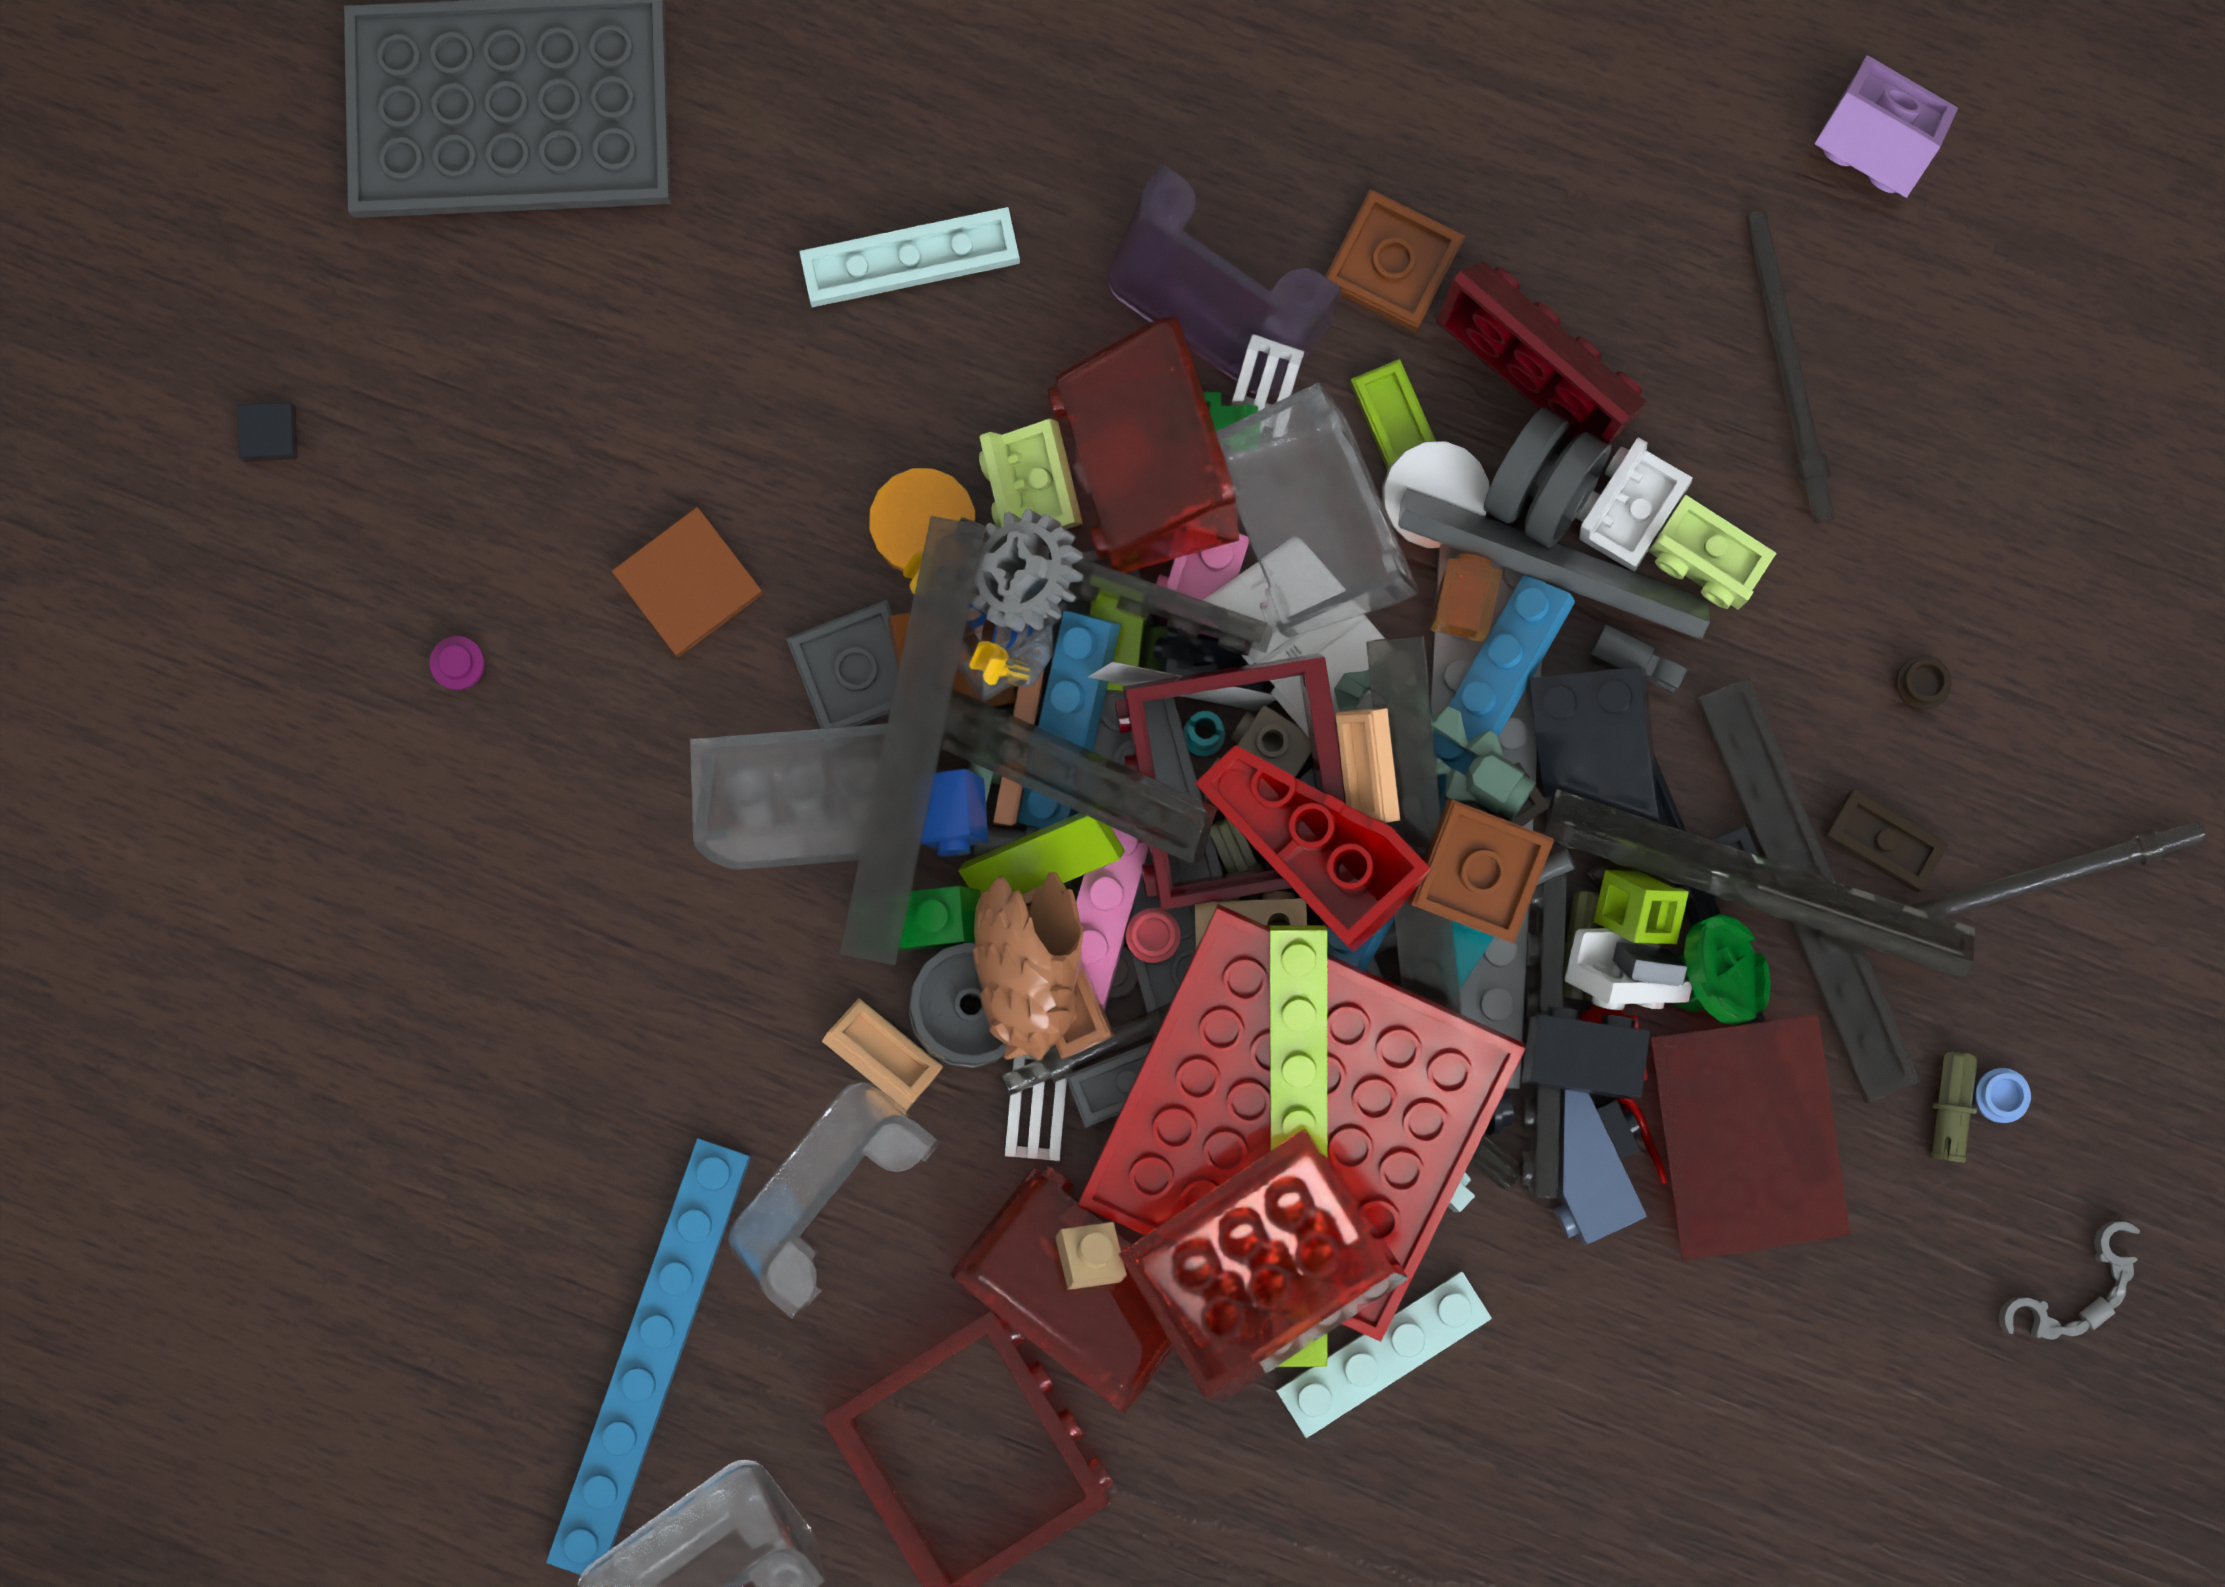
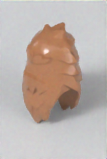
M1048 872L1043 888L1035 889L1030 918L1022 894L1019 890L1013 893L1007 880L1000 876L991 884L988 891L981 894L975 912L974 937L976 947L973 949V960L982 990L980 1000L990 1025L989 1032L1007 1045L1004 1053L1006 1060L1027 1054L1041 1060L1050 1047L1064 1036L1070 1024L1075 1022L1078 1016V1009L1074 1000V989L1078 976L1081 973L1083 927L1082 923H1080L1073 890L1066 889L1057 873Z

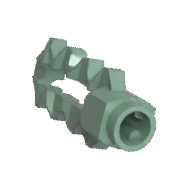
M1377 660L1366 671L1344 673L1334 688L1339 711L1360 709L1357 708L1359 702L1367 691L1370 690L1383 697L1391 705L1397 706L1424 726L1433 729L1463 751L1476 757L1466 774L1463 775L1390 728L1393 756L1398 754L1408 756L1406 771L1413 778L1422 780L1446 776V800L1449 798L1460 803H1479L1498 815L1502 813L1509 819H1514L1534 789L1536 782L1526 777L1525 771L1505 759L1497 734L1487 730L1467 742L1460 711L1447 706L1435 715H1432L1428 710V696L1424 689L1416 683L1398 693L1385 664L1380 660Z

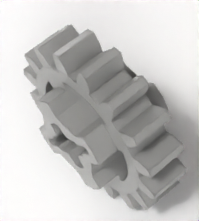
M1025 509L1022 519L1011 512L1004 513V527L1002 528L989 522L986 525V529L990 538L986 543L981 540H974L972 543L973 547L980 552L978 559L965 562V567L976 573L975 578L965 583L967 590L978 595L972 605L975 609L987 614V620L1000 627L1005 625L1016 632H1022L1025 624H1028L1037 630L1043 629V615L1047 613L1056 619L1062 617L1058 603L1062 599L1074 602L1076 596L1068 590L1070 582H1078L1083 579V574L1072 568V564L1083 558L1082 552L1071 546L1076 537L1073 533L1063 528L1056 519L1047 514L1040 516L1031 509ZM1049 549L1051 552L1052 560H1049L1048 558Z

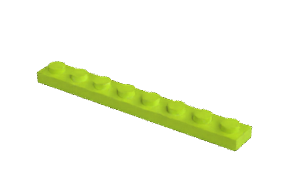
M1327 925L1270 926L1272 1367H1327Z

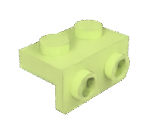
M1047 419L1003 435L993 432L980 435L983 451L979 454V462L984 476L991 483L995 500L991 509L993 520L997 527H1004V513L1011 512L1022 519L1025 509H1031L1040 516L1047 514L1059 521L1065 529L1083 524L1058 421Z
M1687 495L1681 499L1648 550L1650 554L1657 557L1655 564L1662 571L1677 579H1683L1684 576L1688 577L1703 587L1701 594L1710 602L1725 609H1728L1731 605L1737 610L1748 602L1754 593L1752 590L1776 555V552Z

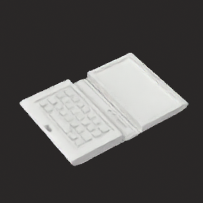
M1295 537L1199 602L1203 611L1249 665L1317 653L1325 656L1335 722L1336 712H1339L1334 688L1344 673L1366 671L1377 660H1380L1385 664L1396 689L1404 691L1414 684H1418L1414 672L1365 616L1361 608L1345 593L1309 549ZM1300 676L1270 680L1275 686L1271 694L1309 738ZM1368 690L1357 708L1369 709L1374 693Z

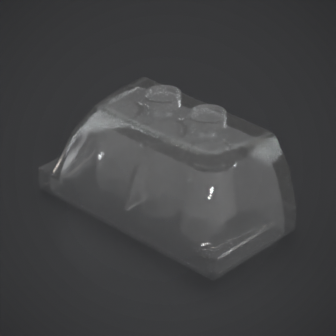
M910 722L690 739L693 842L696 850L713 863L729 869L741 870L896 857L909 848L917 835L913 780V746Z

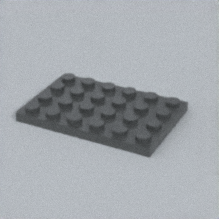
M463 0L344 6L348 212L352 218L671 204L665 0Z

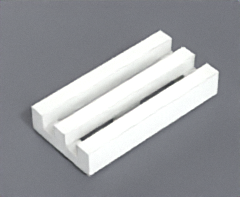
M1253 334L1247 348L1231 406L1243 404L1257 406V425H1259L1262 417L1271 420L1269 429L1279 432L1304 351ZM1259 351H1262L1269 355L1256 398L1253 399L1246 395ZM1279 358L1289 360V364L1276 406L1266 403Z
M1048 1050L1041 1060L1029 1054L1014 1058L1005 1156L1060 1161L1067 1086L1066 1075H1068L1069 1058L1061 1059L1058 1050ZM1025 1059H1032L1036 1061L1028 1147L1017 1146L1024 1067ZM1047 1061L1057 1062L1050 1149L1039 1148L1046 1063Z

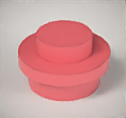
M1148 908L1138 912L1132 917L1126 929V942L1129 950L1136 958L1146 963H1160L1169 959L1176 952L1180 944L1181 931L1178 922L1170 913L1162 909Z

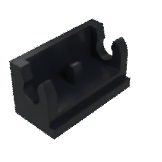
M1151 623L1144 625L1140 668L1186 676L1249 665L1228 640ZM1262 682L1234 687L1261 692Z

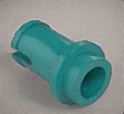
M1197 712L1183 727L1188 751L1196 756L1206 757L1213 755L1220 750L1224 743L1225 731L1222 721L1213 712ZM1205 726L1210 728L1214 735L1209 739H1201L1196 735L1195 729Z

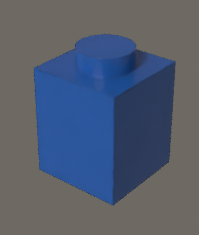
M967 769L913 776L918 842L936 849L939 856L966 855L971 852L970 845L989 843L984 778Z

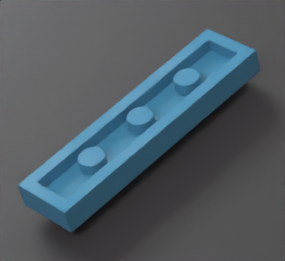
M1063 611L1018 815V823L1043 829L1079 813L1108 681L1088 678V676L1113 662L1121 623L1075 611Z

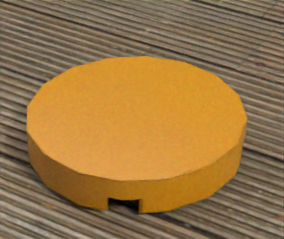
M912 468L893 476L878 490L870 508L869 530L878 552L893 568L903 572L913 554L924 553L933 557L941 566V572H944L968 553L976 535V512L967 490L953 476L936 469Z

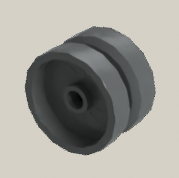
M1544 407L1531 418L1507 453L1488 490L1484 501V511L1508 524L1520 519L1529 509L1525 519V535L1547 548H1551L1562 538L1591 496L1607 463L1612 445L1590 432H1583L1566 446L1570 435L1569 420Z
M966 942L941 950L924 964L910 990L908 1017L914 1037L930 1056L951 1067L974 1069L994 1063L1004 1055L1007 1046L989 1032L990 1025L986 1019L982 1004L975 1015H967L960 1008L962 997L966 995L969 1000L977 998L980 1000L982 992L973 960L975 943Z

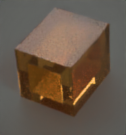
M1460 554L1458 560L1449 558L1443 567L1430 631L1483 642L1490 631L1503 570L1491 568V561L1477 555Z

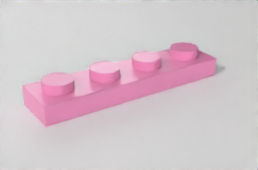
M1103 808L1102 813L1125 849V852L1120 860L1084 874L1076 904L1080 923H1082L1083 927L1081 959L1105 1011L1125 941L1126 929L1131 920L1143 878L1142 865L1147 863L1150 852L1148 842L1138 843L1133 816Z

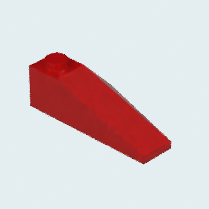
M1236 745L1194 783L1353 953L1397 913L1431 871V868L1392 827L1346 805L1343 801L1295 778L1292 774Z

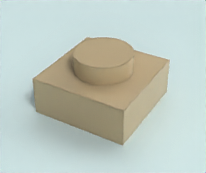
M1114 1222L1061 1229L1055 1236L1068 1290L1118 1283L1127 1275Z

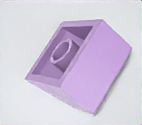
M1867 55L1825 123L1815 145L1822 148L1824 154L1834 163L1841 166L1851 165L1868 175L1870 181L1877 188L1888 193L1897 192L1907 198L1941 147L1958 107Z

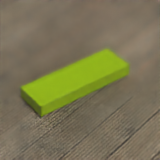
M1097 805L963 863L958 872L967 886L979 889L980 894L988 891L991 884L998 877L1003 876L1013 893L1019 890L1023 895L1044 885L1048 872L1057 873L1062 882L1065 883L1120 860L1125 849Z

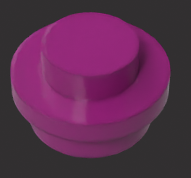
M452 636L442 640L435 646L431 653L429 664L432 676L440 685L450 690L460 691L474 686L480 680L485 669V658L482 650L475 642L466 637Z

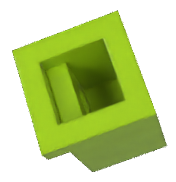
M1605 870L1594 922L1633 943L1677 944L1689 891L1683 888H1673L1640 871Z

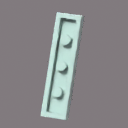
M1008 207L799 251L812 307L1020 264Z
M1458 1271L1396 1311L1381 1342L1361 1334L1327 1356V1367H1309L1275 1390L1305 1438H1308L1491 1320L1492 1317L1464 1273Z

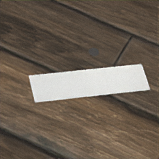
M1111 662L1088 676V678L1123 685L1181 677L1175 674ZM1238 687L1181 695L1182 697L1251 711H1257L1263 705L1267 706L1276 701L1272 694Z

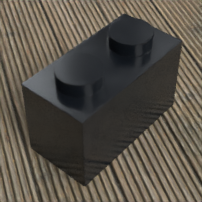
M1552 1006L1547 1007L1546 1015L1539 1014L1530 1017L1522 1084L1628 1100L1642 1098L1650 1031L1634 1029L1635 1019L1602 1015L1601 1024L1579 1020V1010Z

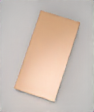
M1351 709L1336 712L1346 805L1383 823L1400 820L1388 709Z
M860 998L827 1032L822 1041L906 1111L943 1068L939 1062Z

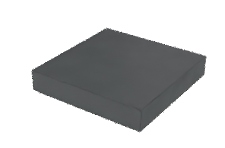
M887 600L786 638L825 740L906 710L887 621L889 616L893 615Z

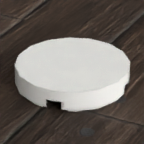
M1446 441L1423 442L1404 451L1388 468L1382 485L1383 510L1392 527L1408 542L1425 548H1440V544H1442L1401 529L1398 526L1400 503L1407 488L1485 517L1486 515L1484 501L1489 490V480L1481 463L1465 448Z

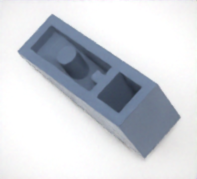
M1557 1089L1555 1194L1561 1205L1554 1208V1213L1566 1237L1569 1239L1576 1236L1579 1244L1585 1245L1646 1218L1647 1215L1588 1093Z

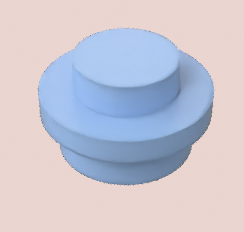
M1997 1068L1984 1073L1979 1078L1974 1090V1100L1980 1113L1987 1119L1997 1123H2009L2021 1118L2030 1105L2031 1092L2027 1081L2018 1072L2008 1068Z

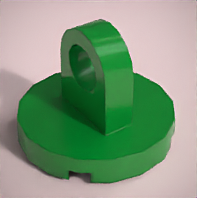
M1723 914L1695 923L1686 936L1684 955L1678 957L1687 966L1685 977L1689 979L1692 986L1689 1002L1670 1004L1689 1013L1705 1009L1718 1021L1730 1025H1737L1754 1019L1757 1013L1764 1011L1769 1002L1771 988L1769 967L1762 952L1755 954L1750 941L1756 939L1751 931L1736 918Z

